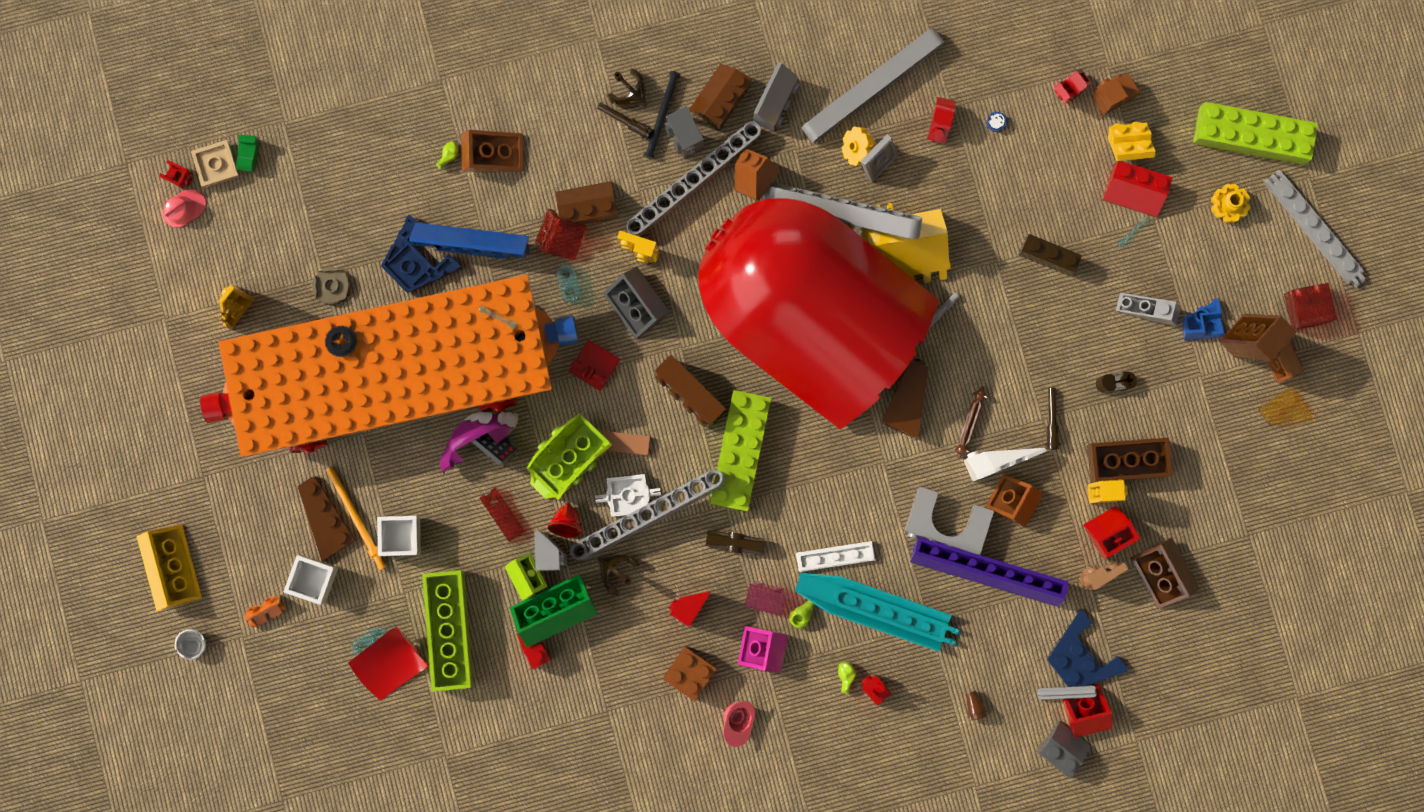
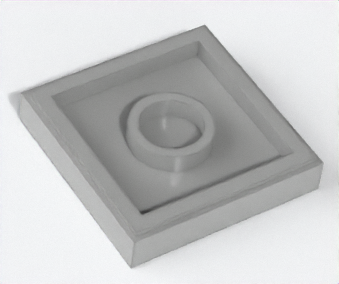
M888 134L861 160L866 177L871 182L898 157L893 140Z

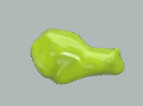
M450 141L445 144L442 150V158L436 163L439 169H442L458 157L459 151L456 142Z
M807 601L795 610H792L789 615L790 623L798 629L807 627L815 604Z
M842 662L838 665V675L842 680L841 692L848 695L851 684L856 677V670L850 662Z

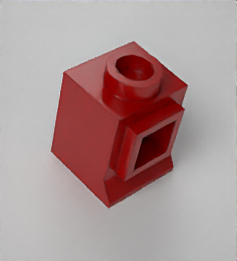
M170 160L166 161L170 168L166 175L160 173L159 177L184 190L185 186L188 187L192 182V172ZM178 172L182 173L179 181L174 180Z

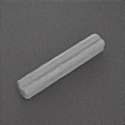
M1095 686L1039 688L1037 693L1039 700L1095 698L1096 688Z

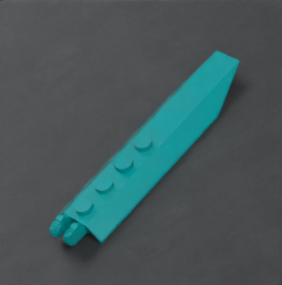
M801 573L795 592L829 614L940 652L942 642L957 646L958 642L956 640L944 637L946 630L957 635L961 634L962 631L948 626L952 616L950 614L842 576Z

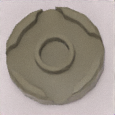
M327 267L321 269L315 275L312 289L319 301L328 305H336L348 297L351 283L344 271L337 267Z

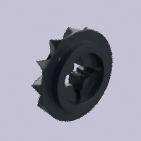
M336 326L327 333L325 346L332 355L342 358L349 356L356 350L358 342L356 334L349 327ZM341 333L343 339L349 341L343 344L342 350L339 344L333 342L340 340Z

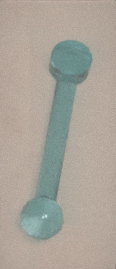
M1141 217L1140 222L1123 239L1118 241L1119 247L1125 246L1126 241L1143 224L1148 222L1147 217Z
M483 305L479 307L480 313H486L508 324L511 329L516 328L517 324L515 321H509L487 310Z

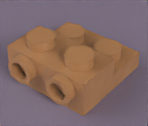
M1117 561L1114 563L1110 562L1105 566L1091 565L1082 570L1083 574L1079 576L1078 582L1083 588L1086 587L1087 590H1096L1127 571L1128 568L1125 563H1117Z

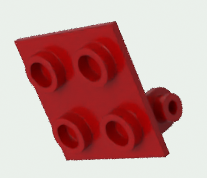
M588 339L576 360L574 359L571 363V368L568 372L601 391L621 359Z

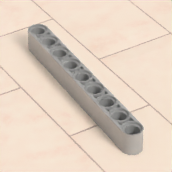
M934 28L929 29L809 120L801 129L812 143L817 142L937 51L945 42Z
M749 122L633 216L627 222L628 233L638 237L644 235L739 157L746 149L756 143L760 138V126L756 122ZM749 129H755L757 131V134L755 136H750L747 134V131ZM740 141L743 145L740 148H735L732 143ZM724 152L728 155V158L721 160L718 158V155ZM710 164L714 169L711 172H706L703 167ZM692 176L698 177V178H699L698 183H696V184L690 183V182H689L690 177H692ZM681 188L685 192L683 195L677 196L674 191ZM667 200L670 202V205L667 208H662L660 202ZM648 212H653L655 218L647 220L645 215ZM633 224L641 226L638 232L630 230Z
M773 182L760 198V201L773 198L800 200L828 211L843 223L911 239H917L920 236L922 217Z
M710 470L574 543L570 548V555L572 558L581 561L594 557L721 489L726 484V476L718 470ZM719 474L720 481L717 484H713V476ZM701 483L703 490L700 493H696L695 487ZM684 492L686 499L680 503L678 496ZM667 501L669 508L663 512L661 505ZM650 510L652 517L646 521L644 515ZM634 520L635 526L629 530L628 522ZM613 529H617L618 535L613 539L611 532ZM600 538L601 545L598 548H596L594 545L595 539ZM583 547L584 554L579 557L578 549Z

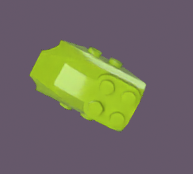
M580 413L561 428L559 426L555 428L551 433L552 437L548 441L544 440L538 446L539 451L526 467L531 475L530 484L545 499L556 498L559 500L573 485L577 486L584 479L582 476L587 471L591 472L597 466L596 461L612 446L611 442Z

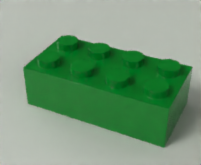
M580 574L509 607L518 635L526 648L597 615L589 590Z

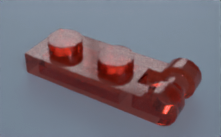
M494 487L490 490L489 494L486 496L482 495L479 499L508 542H511L526 531L500 492ZM496 498L499 503L492 506L490 502Z

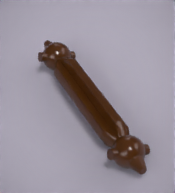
M983 386L978 391L972 393L975 400L971 403L960 436V445L954 447V450L957 452V459H961L963 455L970 452L966 446L971 442L982 409V401L988 398Z

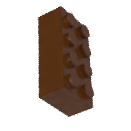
M1243 314L1219 342L1233 357L1272 361L1280 355V351L1284 346L1292 342L1293 336L1297 331L1279 315Z
M672 355L654 370L656 381L662 387L666 385L670 389L669 394L676 401L680 399L683 402V408L689 414L693 412L697 416V422L702 427L707 426L710 429L726 413V408Z
M1169 437L1091 443L1087 445L1090 483L1173 476Z

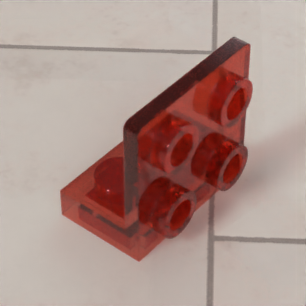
M547 209L535 244L540 252L575 260L588 227L584 224L562 219L555 210Z

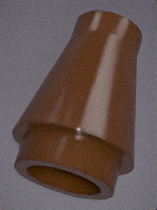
M977 691L966 693L968 717H971L972 721L987 717L985 713L987 710L980 700Z

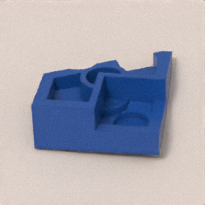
M1219 298L1213 299L1212 303L1205 307L1201 306L1196 312L1189 313L1183 317L1184 341L1223 337L1222 312Z

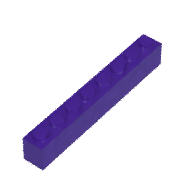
M918 537L915 542L910 559L911 563L1057 607L1066 598L1068 581L922 537Z

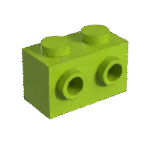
M530 552L505 566L522 601L548 587L540 571H536L535 561Z

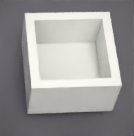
M420 516L377 517L378 556L421 555Z
M297 555L284 593L319 605H325L338 567L303 555Z

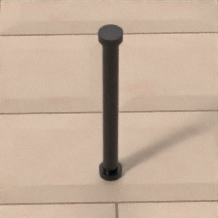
M670 71L669 73L670 79L647 151L643 154V157L654 160L655 155L653 154L677 79H680L681 76L680 73Z

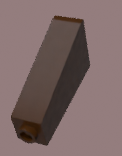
M917 358L911 360L881 420V424L913 439H916L919 435L929 368L925 366L924 361Z

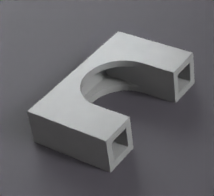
M918 487L904 532L908 533V537L914 539L922 537L980 555L994 511L973 505L965 529L957 536H945L935 529L932 522V512L938 492Z

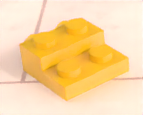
M1135 121L1128 125L1116 123L1113 126H1109L1108 140L1117 161L1155 158L1156 151L1151 142V131L1147 123Z
M619 230L617 239L622 249L631 252L633 250L634 257L642 264L657 262L660 252H658L659 249L656 242Z

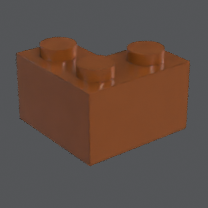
M1129 73L1124 76L1119 74L1111 80L1107 78L1099 83L1100 86L1095 89L1096 92L1092 98L1104 116L1135 98L1140 91Z

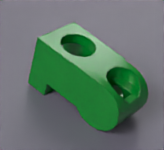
M239 134L237 170L255 172L260 140L256 136Z

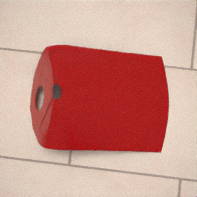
M398 627L387 631L348 662L360 682L380 701L429 666L415 645Z

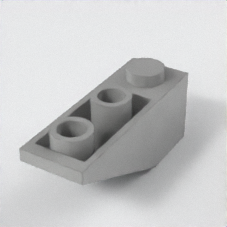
M1120 293L1116 312L1174 326H1177L1181 310L1178 303L1174 301Z

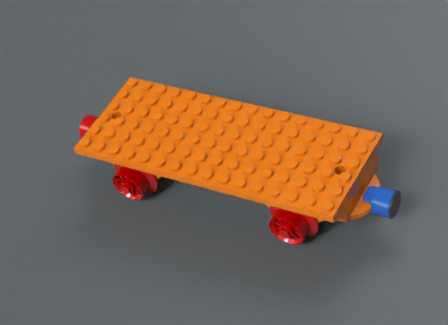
M528 275L218 341L226 383L223 394L220 391L202 395L200 397V409L204 420L208 424L226 420L227 418L235 426L241 457L288 447L290 453L304 452V454L316 452L315 450L327 447V439L476 406H479L480 412L505 411V408L517 405L518 397L550 391L552 386L549 377V364L555 358L559 344L563 347L579 343V334L573 315L556 318L555 322H553L546 312L536 308ZM347 326L356 334L358 341L356 350L349 356L336 357L327 350L325 338L332 328ZM341 333L340 340L333 342L339 344L342 350L343 344L349 341L344 340Z

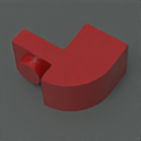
M1081 69L1074 72L1066 80L1057 83L1053 90L1065 105L1083 93L1093 83Z
M937 97L927 140L946 144L956 101Z

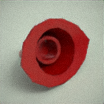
M567 502L557 510L554 518H552L551 523L548 525L550 532L563 538H572L583 533L579 513L572 507L570 502Z

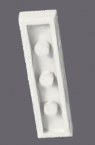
M872 541L796 553L799 572L875 560Z

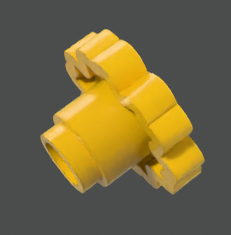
M853 127L852 130L846 131L843 137V156L845 159H848L850 165L862 166L861 160L877 145L876 141L872 139L870 133H867L866 128Z
M1226 184L1222 189H1217L1211 197V202L1214 204L1211 207V211L1216 218H1223L1225 223H1235L1239 218H1244L1250 210V205L1247 203L1250 200V196L1245 189H1239L1236 184Z

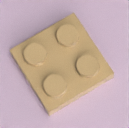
M228 140L191 151L201 187L206 188L240 177Z

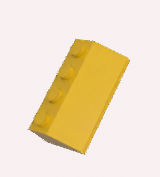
M182 524L147 531L137 536L156 611L202 599Z

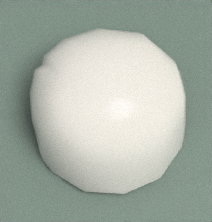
M186 629L180 632L175 639V650L182 658L195 660L201 657L206 650V640L199 631Z

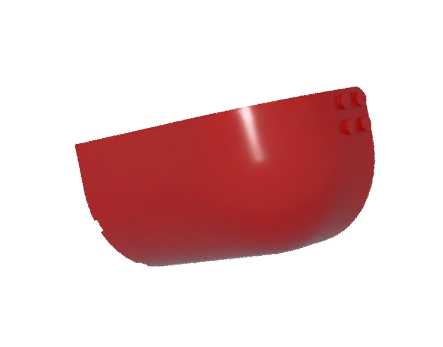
M787 198L757 201L741 209L731 219L727 218L722 223L721 228H716L710 237L712 239L705 246L706 252L701 260L698 274L703 304L712 322L723 337L740 353L840 430L870 408L881 397L879 393L885 387L889 389L903 373L917 353L914 349L918 342L923 343L939 303L935 296L833 214L816 205Z

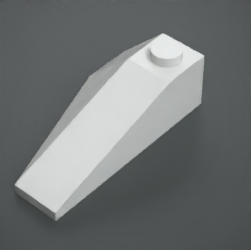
M1046 449L989 451L980 454L977 450L968 454V459L964 460L972 481H976L1046 452Z

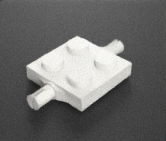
M645 474L607 478V493L595 495V499H598L595 501L596 503L607 502L610 507L611 517L625 516L649 504L650 497L661 496V492H658L661 490L660 488L649 489L646 484Z

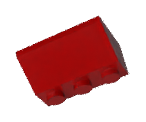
M1117 161L1112 167L1102 201L1157 218L1167 198L1173 177L1123 161Z

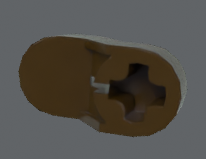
M1132 372L1106 374L1098 377L1096 380V388L1101 393L1126 391L1134 388L1137 384V378Z

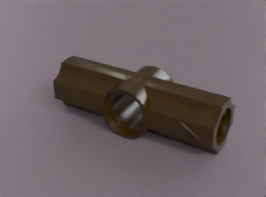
M708 530L705 546L725 549V551L742 554L744 552L763 556L765 539L748 537L745 534L734 532L724 533Z

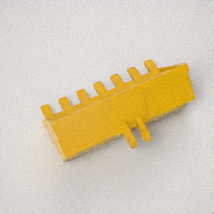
M892 203L887 204V209L893 210ZM941 209L912 214L922 217L920 236L917 239L848 225V227L912 279L915 280L914 275L922 274L923 282L930 283L931 272L939 271L940 280L947 279V269H951L948 232Z

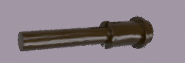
M601 102L598 104V110L628 126V130L640 135L641 139L648 140L653 132L651 126H645L634 118L631 120Z
M1048 388L1049 426H1046L1047 443H1045V446H1047L1048 450H1057L1061 443H1059V426H1057L1056 388Z

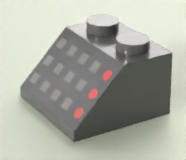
M486 433L471 441L502 467H505L519 451L515 447L517 443L510 437L507 439L503 438L497 444Z

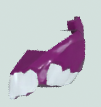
M479 412L469 415L460 422L452 432L441 457L440 467L443 474H445L447 469L453 470L454 464L464 462L455 450L486 433L498 444L515 429L518 422V414L501 412L499 415L489 412Z

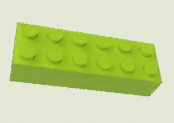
M1204 102L1199 107L1193 144L1305 165L1313 157L1318 123Z
M733 390L717 470L726 476V484L721 489L712 493L710 505L748 512L771 401L770 397ZM716 474L714 484L720 481L719 474Z
M464 570L422 574L432 692L474 687Z

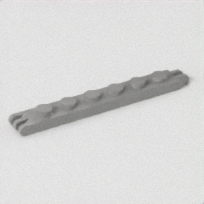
M1276 171V176L1272 174L1269 177L1270 180L1266 179L1264 181L1265 186L1347 284L1351 283L1355 288L1359 287L1360 283L1358 280L1361 283L1366 281L1362 275L1364 270L1282 171Z

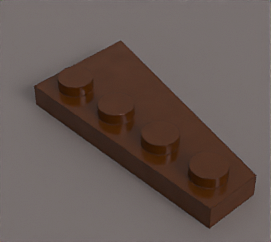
M316 476L297 486L322 562L356 541Z

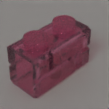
M754 581V584H749L744 607L782 616L787 593H784V588L773 586L772 589L765 588V583Z

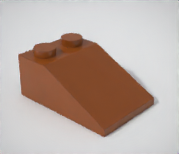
M467 130L461 134L462 172L523 171V133Z

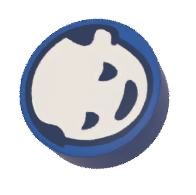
M993 112L987 119L988 128L994 132L1001 131L1006 125V117L1001 112Z

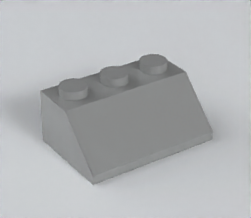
M778 62L753 117V122L773 132L776 127H780L784 118L781 115L784 110L787 111L792 102L789 98L792 93L796 94L800 85L797 83L798 76L780 62Z
M534 531L536 571L564 570V566H568L567 554H564V550L545 532Z

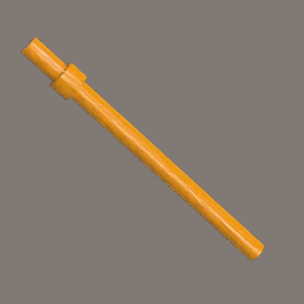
M333 466L327 468L326 471L368 548L367 552L370 558L374 559L379 570H383L386 568L382 557L378 556V546H375Z

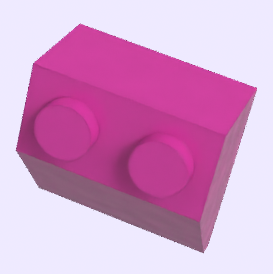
M745 626L738 665L781 673L788 634Z

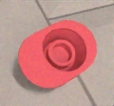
M188 189L170 198L164 205L163 217L165 222L172 227H182L204 212L206 200L197 190Z
M747 701L735 702L727 707L724 712L723 736L726 743L732 747L744 745L750 737L755 718V709L751 703Z

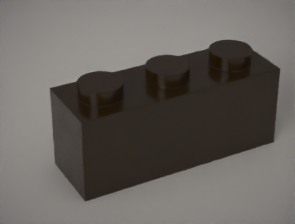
M1031 234L1025 237L1018 254L1023 258L1070 277L1076 273L1082 255Z

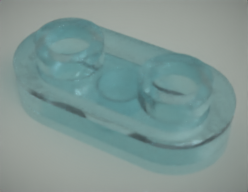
M562 265L557 270L561 297L564 301L573 303L580 297L576 272L572 266ZM569 272L570 277L564 278L563 274ZM570 290L574 291V295L572 297H569L567 295L568 291Z
M383 627L370 629L353 641L351 645L352 653L357 656L362 652L359 648L361 643L365 645L366 649L377 640V633H381L383 636L387 630Z

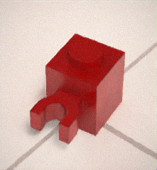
M869 674L861 681L863 683L861 686L862 690L877 706L892 693L875 674L873 676Z

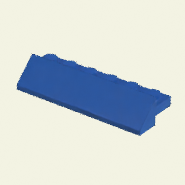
M415 222L409 238V242L412 245L432 247L434 251L509 259L510 256L526 258L530 251L528 244L529 236L417 222Z

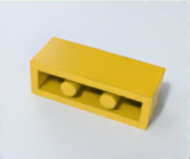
M1124 480L1100 481L1088 484L1089 504L1123 501L1125 496L1128 495L1127 485H1124Z

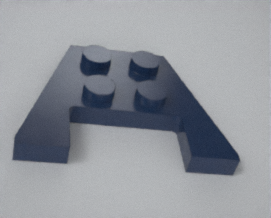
M410 214L406 217L401 231L398 232L394 244L390 247L381 264V267L407 294L461 268L449 254L436 267H433L410 244L409 238L415 222H417Z
M1082 609L1076 613L1073 621L1068 625L1067 630L1046 659L1067 687L1087 686L1128 671V668L1118 656H1115L1104 666L1100 667L1077 637L1078 634L1092 624Z

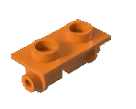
M281 595L271 596L263 604L250 607L245 613V622L248 621L251 628L254 626L258 627L268 621L265 614L268 613L271 619L284 613L286 606L283 602L280 603Z

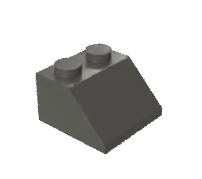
M1059 721L1036 752L1071 779L1083 764L1091 746L1080 737L1074 738L1072 730Z

